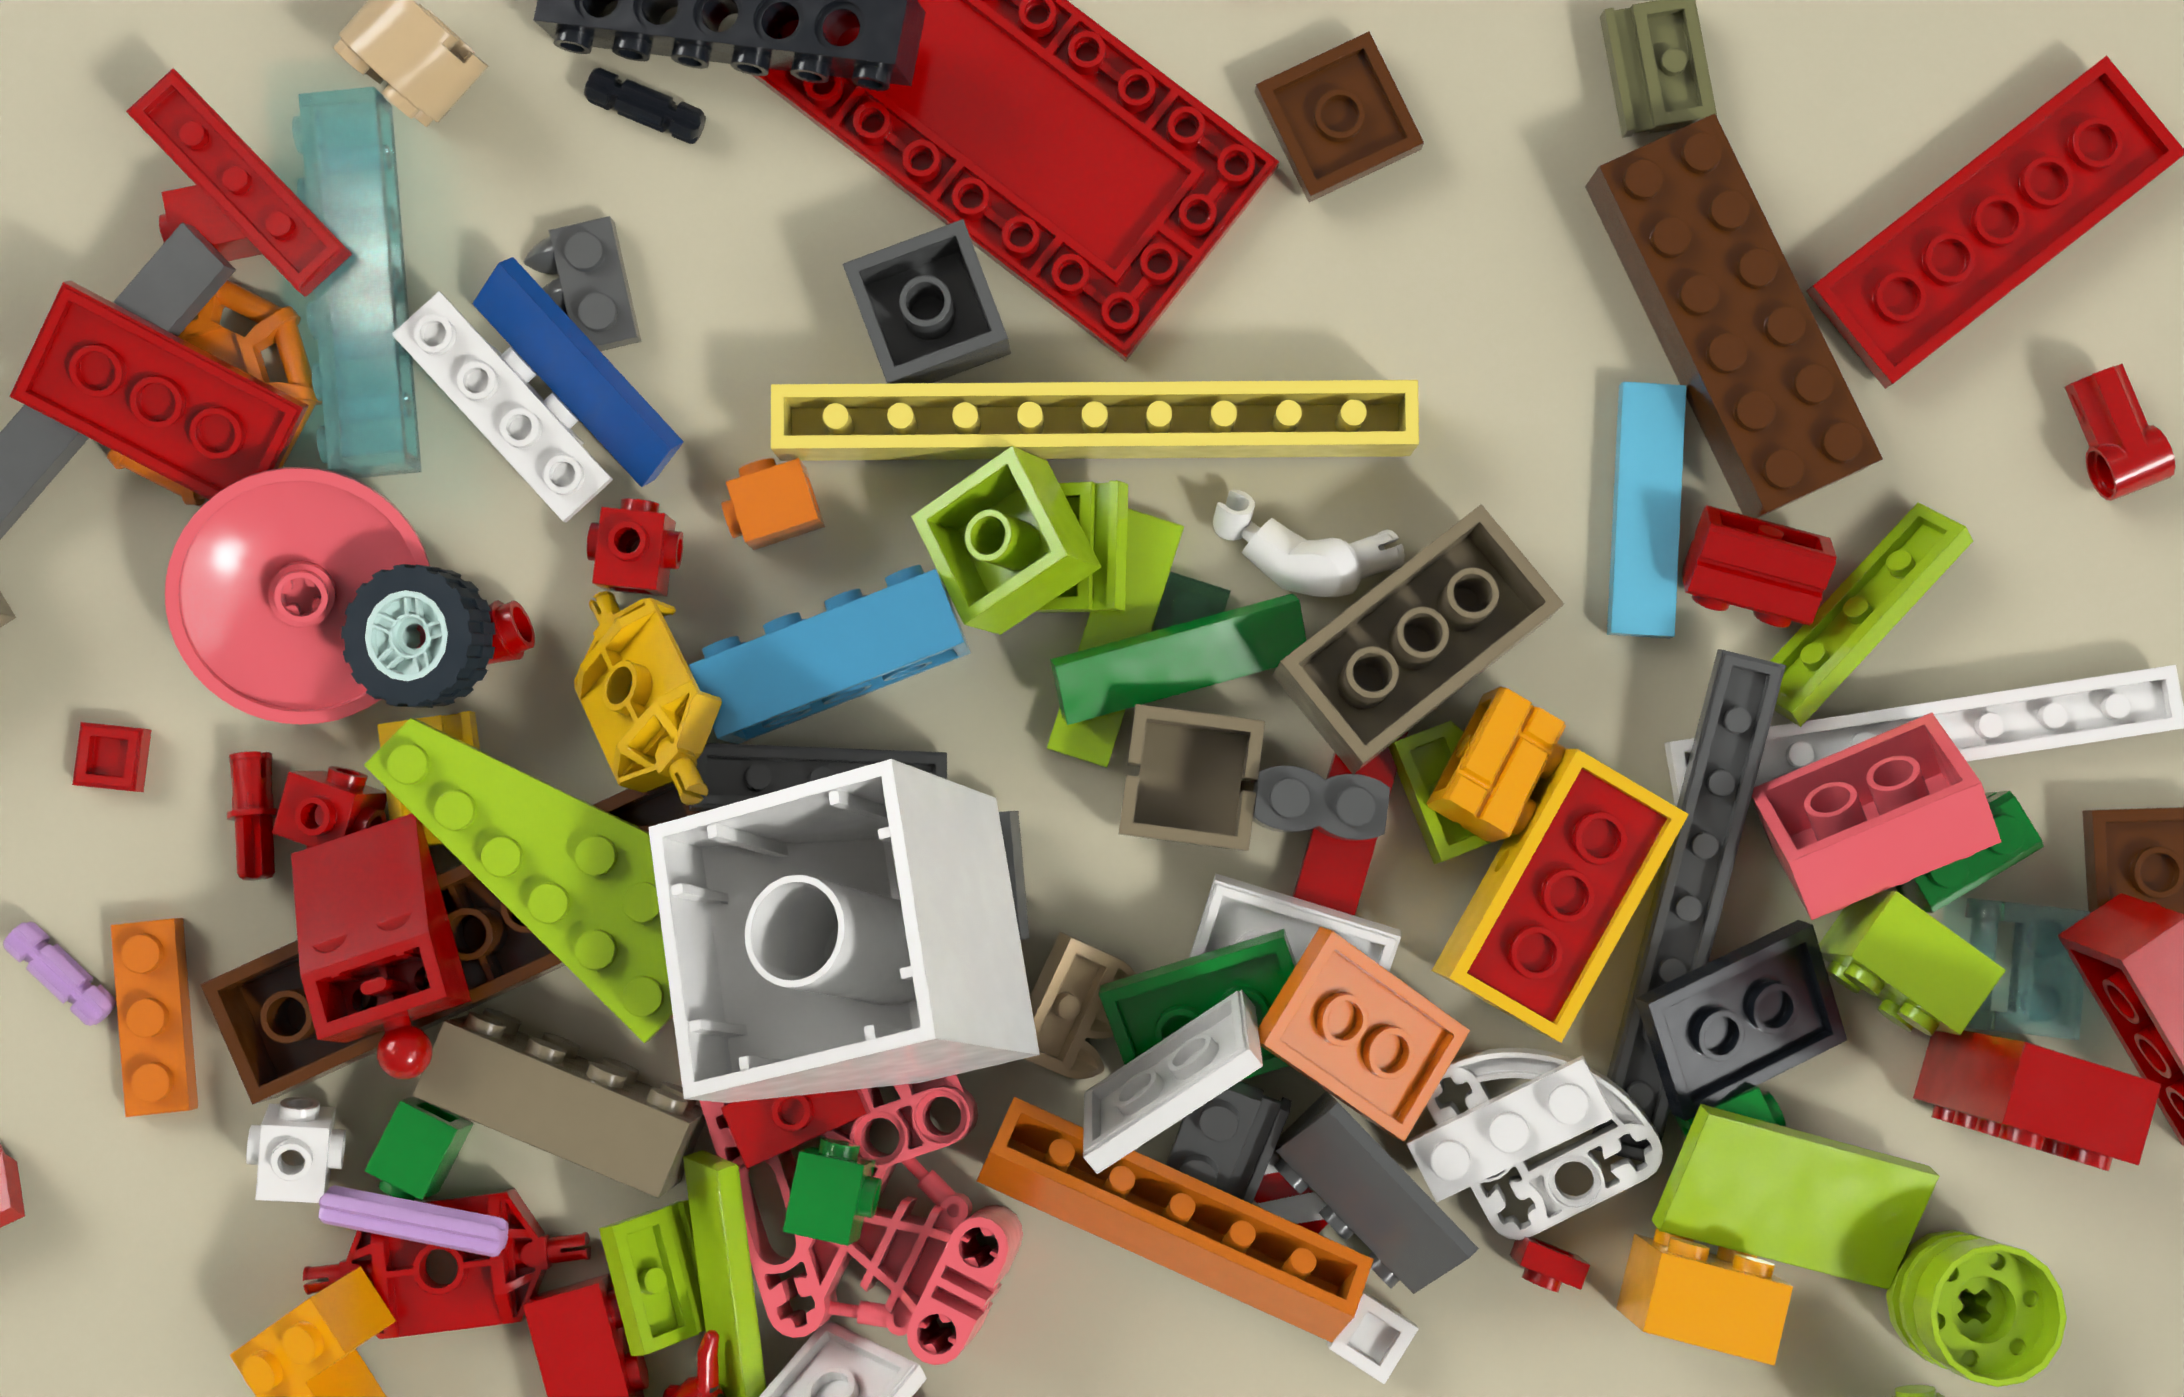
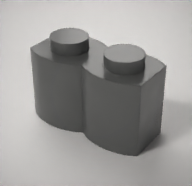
M1275 766L1260 771L1258 780L1254 781L1253 792H1256L1253 822L1266 829L1278 832H1299L1315 828L1329 837L1349 841L1371 839L1385 834L1390 788L1377 779L1358 774H1343L1323 779L1318 774L1301 767Z

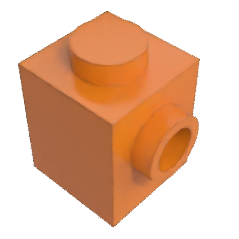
M774 458L754 461L738 469L740 477L726 481L731 499L721 502L727 526L733 538L743 536L745 543L753 550L825 527L807 469L799 458L776 465Z

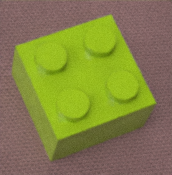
M1013 446L911 516L963 624L966 626L1001 635L1101 568L1048 461Z
M1882 891L1850 904L1842 910L1819 943L1823 959L1830 963L1826 970L1832 979L1854 993H1859L1862 989L1880 999L1882 1003L1877 1010L1899 1027L1909 1032L1915 1027L1929 1036H1932L1935 1031L1961 1035L2006 971L1897 891Z

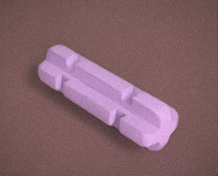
M23 922L14 928L3 941L4 949L19 963L23 960L28 962L26 970L63 1004L67 1001L72 1003L70 1011L85 1025H97L112 1012L116 1006L115 997L101 984L97 987L92 985L93 977L58 944L54 946L48 944L50 937L36 923Z

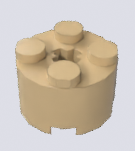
M368 0L339 33L341 39L333 47L346 62L362 75L366 73L379 84L384 80L389 83L381 93L410 119L414 117L425 127H428L433 120L440 122L489 67L483 60L474 55L475 52L436 15L421 4L418 5L414 0Z

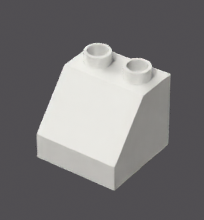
M889 759L648 827L684 1099L730 1103L914 1084L1040 1055L997 799L995 797Z

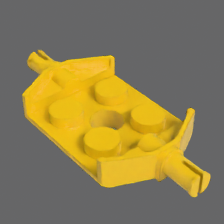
M599 592L593 596L596 601H589V607L594 613L599 626L593 632L594 639L583 662L580 664L574 679V688L619 786L642 793L673 781L682 803L686 805L700 803L704 800L701 795H708V787L703 782L696 767L697 759L703 752L722 700L720 697L700 691L664 619V616L673 615L676 612L674 606L653 598H644L620 610L616 597L612 592Z

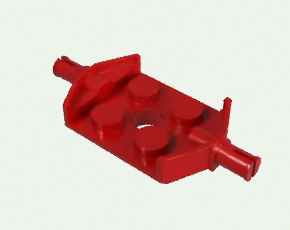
M515 1188L499 1193L426 1201L423 1203L505 1219L509 1224L508 1241L505 1249H502L498 1256L490 1257L357 1230L347 1259L340 1261L339 1264L315 1267L306 1266L303 1271V1281L319 1278L328 1279L313 1280L304 1284L303 1287L307 1295L318 1293L361 1266L396 1322L376 1335L379 1340L517 1323L526 1319L523 1304L538 1293L546 1270L552 1267L553 1263L590 1260L591 1246L566 1249L569 1247L585 1246L590 1242L588 1232L550 1237L549 1234L545 1235V1232ZM432 1250H445L456 1259L458 1272L452 1283L439 1284L429 1277L426 1270V1260Z

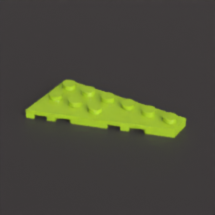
M410 718L364 764L643 1043L649 1042L673 1017L649 832L586 801L569 795L539 778L489 756L487 753L418 719Z

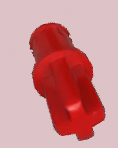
M261 751L233 753L229 755L233 795L232 810L227 812V820L235 821L237 874L242 880H265L273 877L275 874L272 831L273 818H276L278 809L274 808L272 794V753H261Z

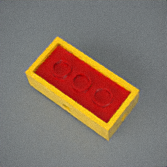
M1566 748L1555 771L1546 780L1539 778L1530 796V799L1537 804L1530 822L1519 835L1511 833L1509 838H1505L1431 970L1538 1033L1562 1043L1689 815L1581 750Z

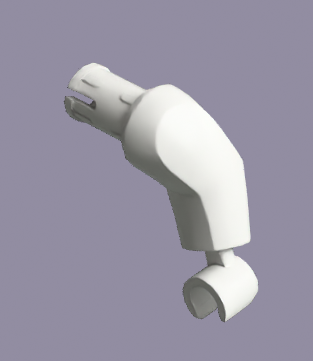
M1233 489L1229 491L1226 505L1218 502L1213 518L1215 533L1226 540L1245 539L1248 544L1243 549L1242 554L1278 586L1288 591L1317 597L1349 595L1354 593L1361 579L1387 570L1398 569L1404 563L1405 554L1402 544L1385 550L1384 545L1399 539L1392 530L1386 529L1376 535L1349 544L1339 538L1306 540L1273 518L1269 519L1261 528L1253 523L1251 519L1255 502L1249 494L1241 490Z

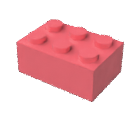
M1933 713L1924 715L1756 786L1751 797L1769 843L1811 920L1834 911L1842 910L1850 904L1894 886L1905 884L1918 876L1957 860L1968 858L1981 850L2001 843L1981 781Z

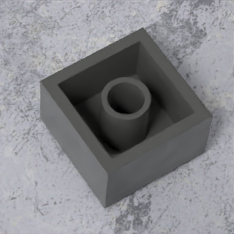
M963 219L843 263L887 384L934 383L1011 354L1008 336Z

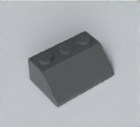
M1327 1091L1280 1135L1275 1150L1282 1158L1274 1167L1300 1194L1310 1186L1327 1205L1319 1214L1345 1241L1355 1233L1370 1248L1372 1252L1368 1257L1374 1259L1371 1269L1391 1289L1401 1281L1415 1294L1469 1259L1479 1249Z

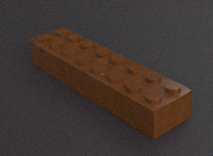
M673 781L645 793L628 788L593 804L649 832L648 827L704 812L689 811V805L681 802ZM464 864L438 875L437 879L472 1001L413 1020L411 1024L424 1031L566 966ZM298 940L200 984L252 1105L278 1098L376 1053L379 1041L385 1034L383 1030L348 1043L317 1040L300 976ZM425 973L423 985L425 989H429L430 985ZM363 994L361 998L363 1010L375 1007L378 997Z

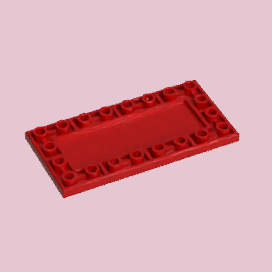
M918 0L926 13L912 86L890 84L888 90L876 91L860 87L849 78L829 76L827 83H812L794 77L791 71L769 69L768 75L765 76L752 75L946 225L963 219L972 244L1125 362L1277 170L1280 162L1067 0ZM791 21L785 24L779 31L777 39L790 36L796 30L799 21ZM851 28L845 31L840 36L837 46H846L853 42L858 36L860 28Z

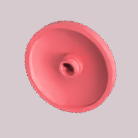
M284 467L267 470L236 481L221 490L193 515L183 529L174 546L166 574L165 606L168 624L175 645L193 674L218 698L234 708L264 720L285 724H319L335 721L365 710L381 700L374 699L367 694V689L363 684H357L351 675L353 670L350 664L345 662L343 655L345 642L344 639H341L342 626H345L347 615L345 611L347 606L357 596L356 590L362 583L371 581L373 579L372 575L380 570L394 569L393 566L401 564L430 566L425 548L408 519L393 503L372 487L355 478L320 468ZM418 625L416 629L420 632V644L417 648H420L425 642L426 634L423 627Z

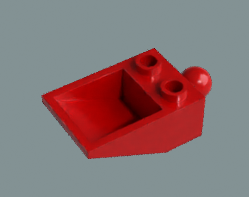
M411 813L291 854L300 976L317 1040L348 1043L384 1030L385 1034L377 1047L378 1063L386 1074L403 1080L417 1077L424 1072L432 1058L430 1039L421 1029L412 1026L411 1021L472 1001L423 825ZM425 973L430 985L429 989H425L423 985ZM363 994L377 996V1005L363 1010L361 1006Z

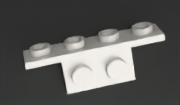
M440 291L392 333L393 337L563 522H568L613 480L582 446L584 442L571 429L579 420L553 392L543 399L529 384V381L537 374L511 347L501 353L489 344Z

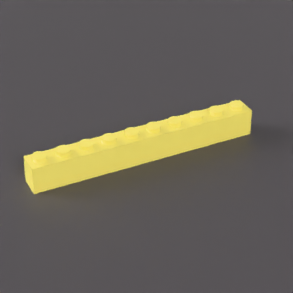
M1418 380L771 384V450L780 461H790L797 458L801 461L994 459L1011 446L1042 459L1411 456L1419 445Z

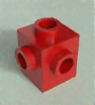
M624 498L621 499L620 509L601 507L599 523H591L587 536V558L590 561H595L592 584L607 591L667 597L670 569L678 570L681 565L682 531H675L676 522L665 513H659V503ZM640 540L637 549L631 552L632 545Z
M330 766L328 772L324 770L289 771L272 834L304 844L307 848L379 825L386 822V814L384 812L387 802L386 792L367 786V775L348 768Z

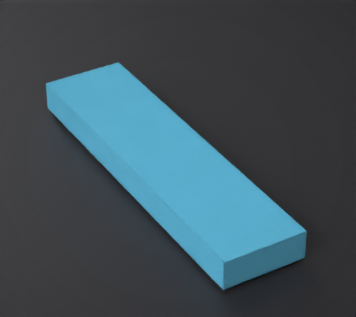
M1624 381L1619 385L1607 635L1668 639L1675 637L1686 385Z

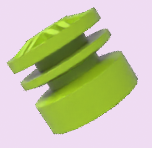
M1953 1229L1926 1234L1908 1246L1893 1282L1886 1292L1890 1322L1903 1344L1925 1361L1948 1369L1974 1382L1995 1387L2024 1383L2048 1366L2062 1344L2067 1320L2063 1292L2048 1266L2026 1250Z

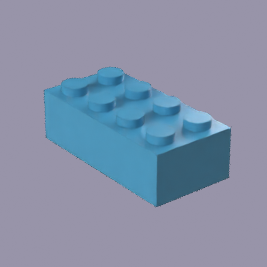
M921 565L911 566L885 578L887 588L863 596L859 588L849 590L824 601L826 612L808 619H802L799 612L784 615L763 625L766 634L764 636L742 643L739 636H733L704 647L702 653L705 659L689 664L700 691L720 697L722 700L721 707L713 724L717 739L732 744L743 743L971 654L947 589L937 570L934 569L925 573Z

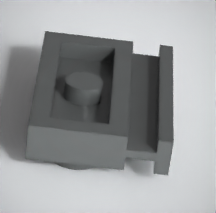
M1239 1081L1182 1119L1165 1165L1252 1204L1290 1113L1292 1100L1282 1097L1281 1101L1263 1095L1264 1090Z

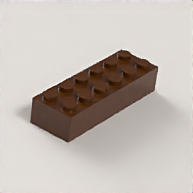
M1714 113L1599 166L1585 188L1680 385H1686V398L1742 514L1760 518L1881 461L1883 458L1716 114Z

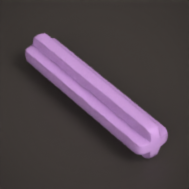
M336 1185L329 1187L319 1201V1219L324 1224L490 1257L498 1256L502 1249H505L508 1241L509 1224L500 1217Z

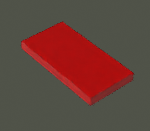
M73 281L62 283L9 396L209 500L236 481L256 473L278 469L309 406Z

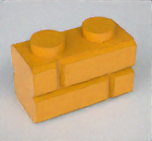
M1500 686L1483 694L1426 804L1430 809L1452 822L1461 824V827L1485 841L1496 842L1509 838L1511 833L1519 835L1526 828L1535 812L1537 804L1530 799V796L1539 778L1543 780L1549 778L1563 757L1565 748L1558 744V741L1566 727L1565 722L1540 707H1534L1532 702L1506 687Z

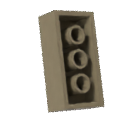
M1480 504L1281 660L1273 673V677L1351 773L1355 774L1549 620L1564 603L1484 506Z
M485 1008L483 1014L469 1012L467 1016L443 1021L432 1047L430 1064L421 1073L412 1096L656 1198H660L681 1182L685 1172L683 1156L693 1153L706 1122L702 1107L695 1105L697 1100L684 1099L681 1086L662 1082L659 1089L636 1080L639 1074V1070L607 1057H603L601 1064L577 1055L580 1049L578 1044L551 1033H544L542 1039L518 1031L521 1025L520 1020L494 1009Z

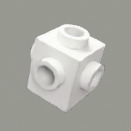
M306 1097L286 1098L281 1100L279 1104L268 1105L261 1125L250 1126L247 1142L246 1163L258 1165L255 1200L319 1203L320 1198L327 1192L331 1168L342 1169L346 1130L334 1129L336 1107L320 1106L319 1101Z

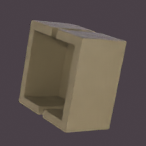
M1136 704L1127 765L1140 767L1139 777L1126 775L1118 835L1249 851L1256 792H1240L1241 780L1250 782L1258 780L1265 721Z

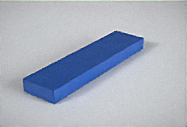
M514 257L499 262L472 304L641 487L654 481L684 441Z

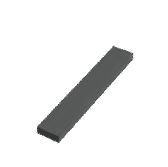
M182 222L113 303L179 336L236 269L194 226ZM25 404L0 432V540L89 439V437Z

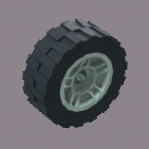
M401 564L393 566L394 569L380 570L373 574L371 581L362 583L356 590L357 596L352 603L348 604L345 611L347 615L345 626H342L341 639H344L345 642L343 655L345 662L349 663L353 670L351 675L357 684H363L367 689L366 693L374 699H384L386 704L396 707L433 708V706H447L455 703L454 699L466 697L474 690L472 687L476 682L482 681L488 671L486 666L489 659H493L495 647H492L493 635H496L495 622H491L489 615L491 609L487 600L482 599L478 594L479 589L472 582L461 579V574L438 567ZM418 625L423 627L426 634L425 642L420 648H417L420 644V632L416 629Z

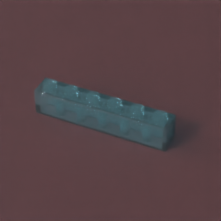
M374 86L299 94L300 116H294L292 120L294 143L297 151L303 154L305 177H301L297 181V195L352 253L348 259L314 289L315 301H309L307 304L308 327L312 337L318 339L320 362L312 366V385L317 400L323 401L324 425L318 427L316 435L318 453L321 461L324 464H328L329 471L338 472L355 479L419 473L422 470L413 359L392 335L394 331L409 319L392 105Z

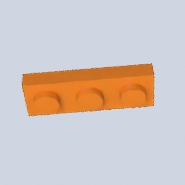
M183 918L111 925L125 1117L197 1109L198 1096Z

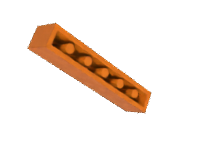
M1017 1097L1013 1098L976 1180L977 1182L1331 1343L1355 1317L1374 1259L1136 1151H1132L1097 1174L1083 1158V1127Z

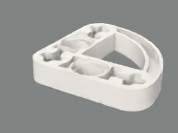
M1496 1048L1463 1055L1453 1059L1427 1103L1428 1110L1437 1125L1460 1114L1457 1106L1452 1101L1442 1104L1438 1100V1096L1444 1089L1442 1081L1444 1078L1451 1077L1457 1085L1467 1082L1471 1086V1090L1465 1096L1466 1106L1470 1110L1492 1099L1483 1083L1484 1081L1505 1078L1532 1080L1573 1059L1553 1052L1530 1048ZM1589 1067L1613 1112L1614 1118L1612 1120L1614 1123L1531 1165H1528L1525 1160L1512 1166L1516 1167L1520 1174L1509 1177V1185L1515 1196L1519 1200H1525L1530 1197L1534 1202L1528 1208L1529 1220L1527 1222L1520 1223L1514 1215L1505 1218L1501 1215L1500 1212L1506 1207V1197L1499 1183L1494 1185L1490 1191H1487L1483 1185L1484 1182L1500 1179L1512 1167L1470 1186L1490 1224L1502 1236L1515 1240L1532 1237L1648 1179L1657 1172L1663 1155L1658 1132L1640 1106L1621 1087L1597 1070ZM1629 1133L1636 1142L1644 1139L1650 1142L1651 1145L1643 1150L1645 1162L1635 1166L1629 1157L1611 1164V1172L1617 1178L1609 1182L1604 1180L1601 1163L1590 1152V1150L1601 1146L1604 1159L1622 1149L1620 1137ZM1571 1161L1581 1162L1592 1171L1594 1177L1590 1190L1579 1196H1571L1562 1192L1555 1180V1174L1563 1164Z

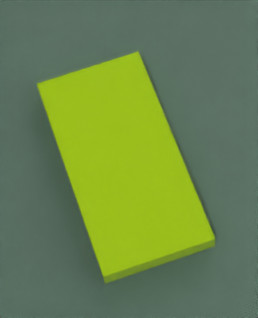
M1700 1104L1652 1217V1222L1661 1232L1889 1290L1940 1176L1930 1166Z

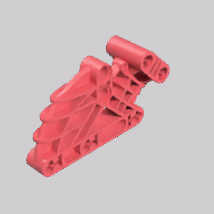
M957 1075L922 1083L895 1085L894 1088L901 1099L887 1104L883 1102L879 1087L861 1089L871 1113L822 1135L829 1139L857 1144L860 1146L859 1157L876 1160L872 1177L881 1178L882 1180L879 1200L897 1164L901 1162L920 1181L917 1186L936 1205L931 1210L929 1216L924 1218L910 1215L917 1198L908 1196L902 1199L896 1211L877 1207L873 1218L864 1217L860 1239L849 1246L795 1235V1252L789 1258L778 1255L773 1251L769 1243L750 1184V1168H746L721 1110V1107L730 1103L700 1101L716 1155L739 1166L750 1261L767 1316L772 1326L778 1332L792 1338L805 1337L825 1324L832 1315L857 1318L858 1324L888 1328L892 1334L897 1336L907 1334L908 1345L913 1354L922 1362L928 1364H946L955 1359L979 1332L993 1304L990 1301L999 1292L1002 1286L1000 1281L1008 1273L1019 1251L1023 1230L1017 1215L1007 1207L989 1205L971 1215L973 1207L969 1197L962 1193H956L934 1170L928 1172L915 1158L958 1142L968 1136L976 1126L978 1119L977 1103L973 1095L961 1086ZM938 1097L952 1099L960 1109L961 1121L954 1132L946 1133L940 1131L931 1121V1106ZM877 1118L890 1120L895 1124L899 1132L898 1146L893 1153L886 1154L878 1151L870 1141L869 1132L871 1125ZM791 1149L765 1161L772 1167L776 1175L786 1210L796 1169ZM980 1232L984 1236L994 1235L998 1245L993 1250L989 1245L980 1246L976 1235ZM852 1257L867 1269L860 1283V1286L866 1292L871 1290L878 1280L891 1290L886 1304L862 1300L859 1305L837 1302L836 1289ZM803 1262L806 1271L796 1277L792 1275L784 1281L781 1280L779 1273H785ZM798 1294L801 1297L812 1296L815 1301V1307L807 1313L804 1310L793 1311L790 1300ZM939 1317L943 1323L952 1321L956 1331L952 1333L949 1327L940 1328L936 1319Z

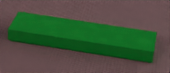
M1292 593L1050 659L1062 718L1067 725L1132 708L1136 704L1150 703L1276 668L1281 660L1307 640L1300 600Z

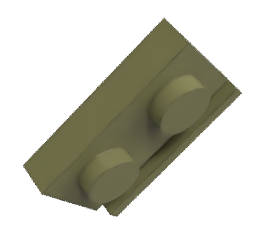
M1656 0L1632 4L1630 8L1604 9L1600 16V22L1622 138L1647 131L1656 133L1684 128L1714 113L1717 116L1696 0Z

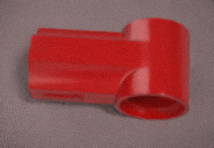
M2123 364L2096 372L2064 387L2090 447L2085 457L2086 469L2094 488L2101 497L2112 501L2167 480L2174 475L2176 465L2171 445L2159 428L2154 425H2148Z

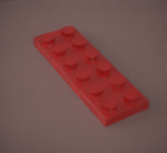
M2106 55L1812 285L1806 292L1886 389L2183 157L2184 148Z

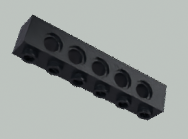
M537 0L533 20L554 39L553 43L555 46L576 54H590L592 47L612 49V52L616 55L634 61H648L650 54L669 56L676 63L691 68L704 69L708 68L709 62L730 64L733 69L749 75L765 76L768 75L769 69L791 71L794 77L807 82L827 83L829 76L849 78L854 84L866 89L885 91L889 89L890 84L912 86L926 12L918 0H618L615 10L611 14L602 17L605 7L615 0ZM673 7H678L675 16L669 22L660 25L663 14ZM738 13V17L732 27L718 32L721 22L727 16ZM791 21H799L796 30L790 36L777 39L779 31L785 24ZM851 28H860L858 36L853 42L846 46H837L840 36L845 31Z

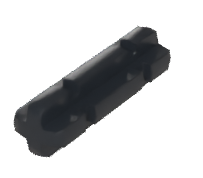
M602 68L593 69L589 75L584 95L590 103L606 110L614 107L618 111V115L662 133L669 129L672 137L689 144L696 143L700 138L706 122V116L700 108L683 101L676 105L673 97L629 79L622 83V80L618 79L619 75Z

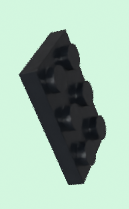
M1796 920L1635 998L1671 1113L1684 1121L1695 1117L1700 1104L1715 1107L1847 1041L1812 924L1801 920Z

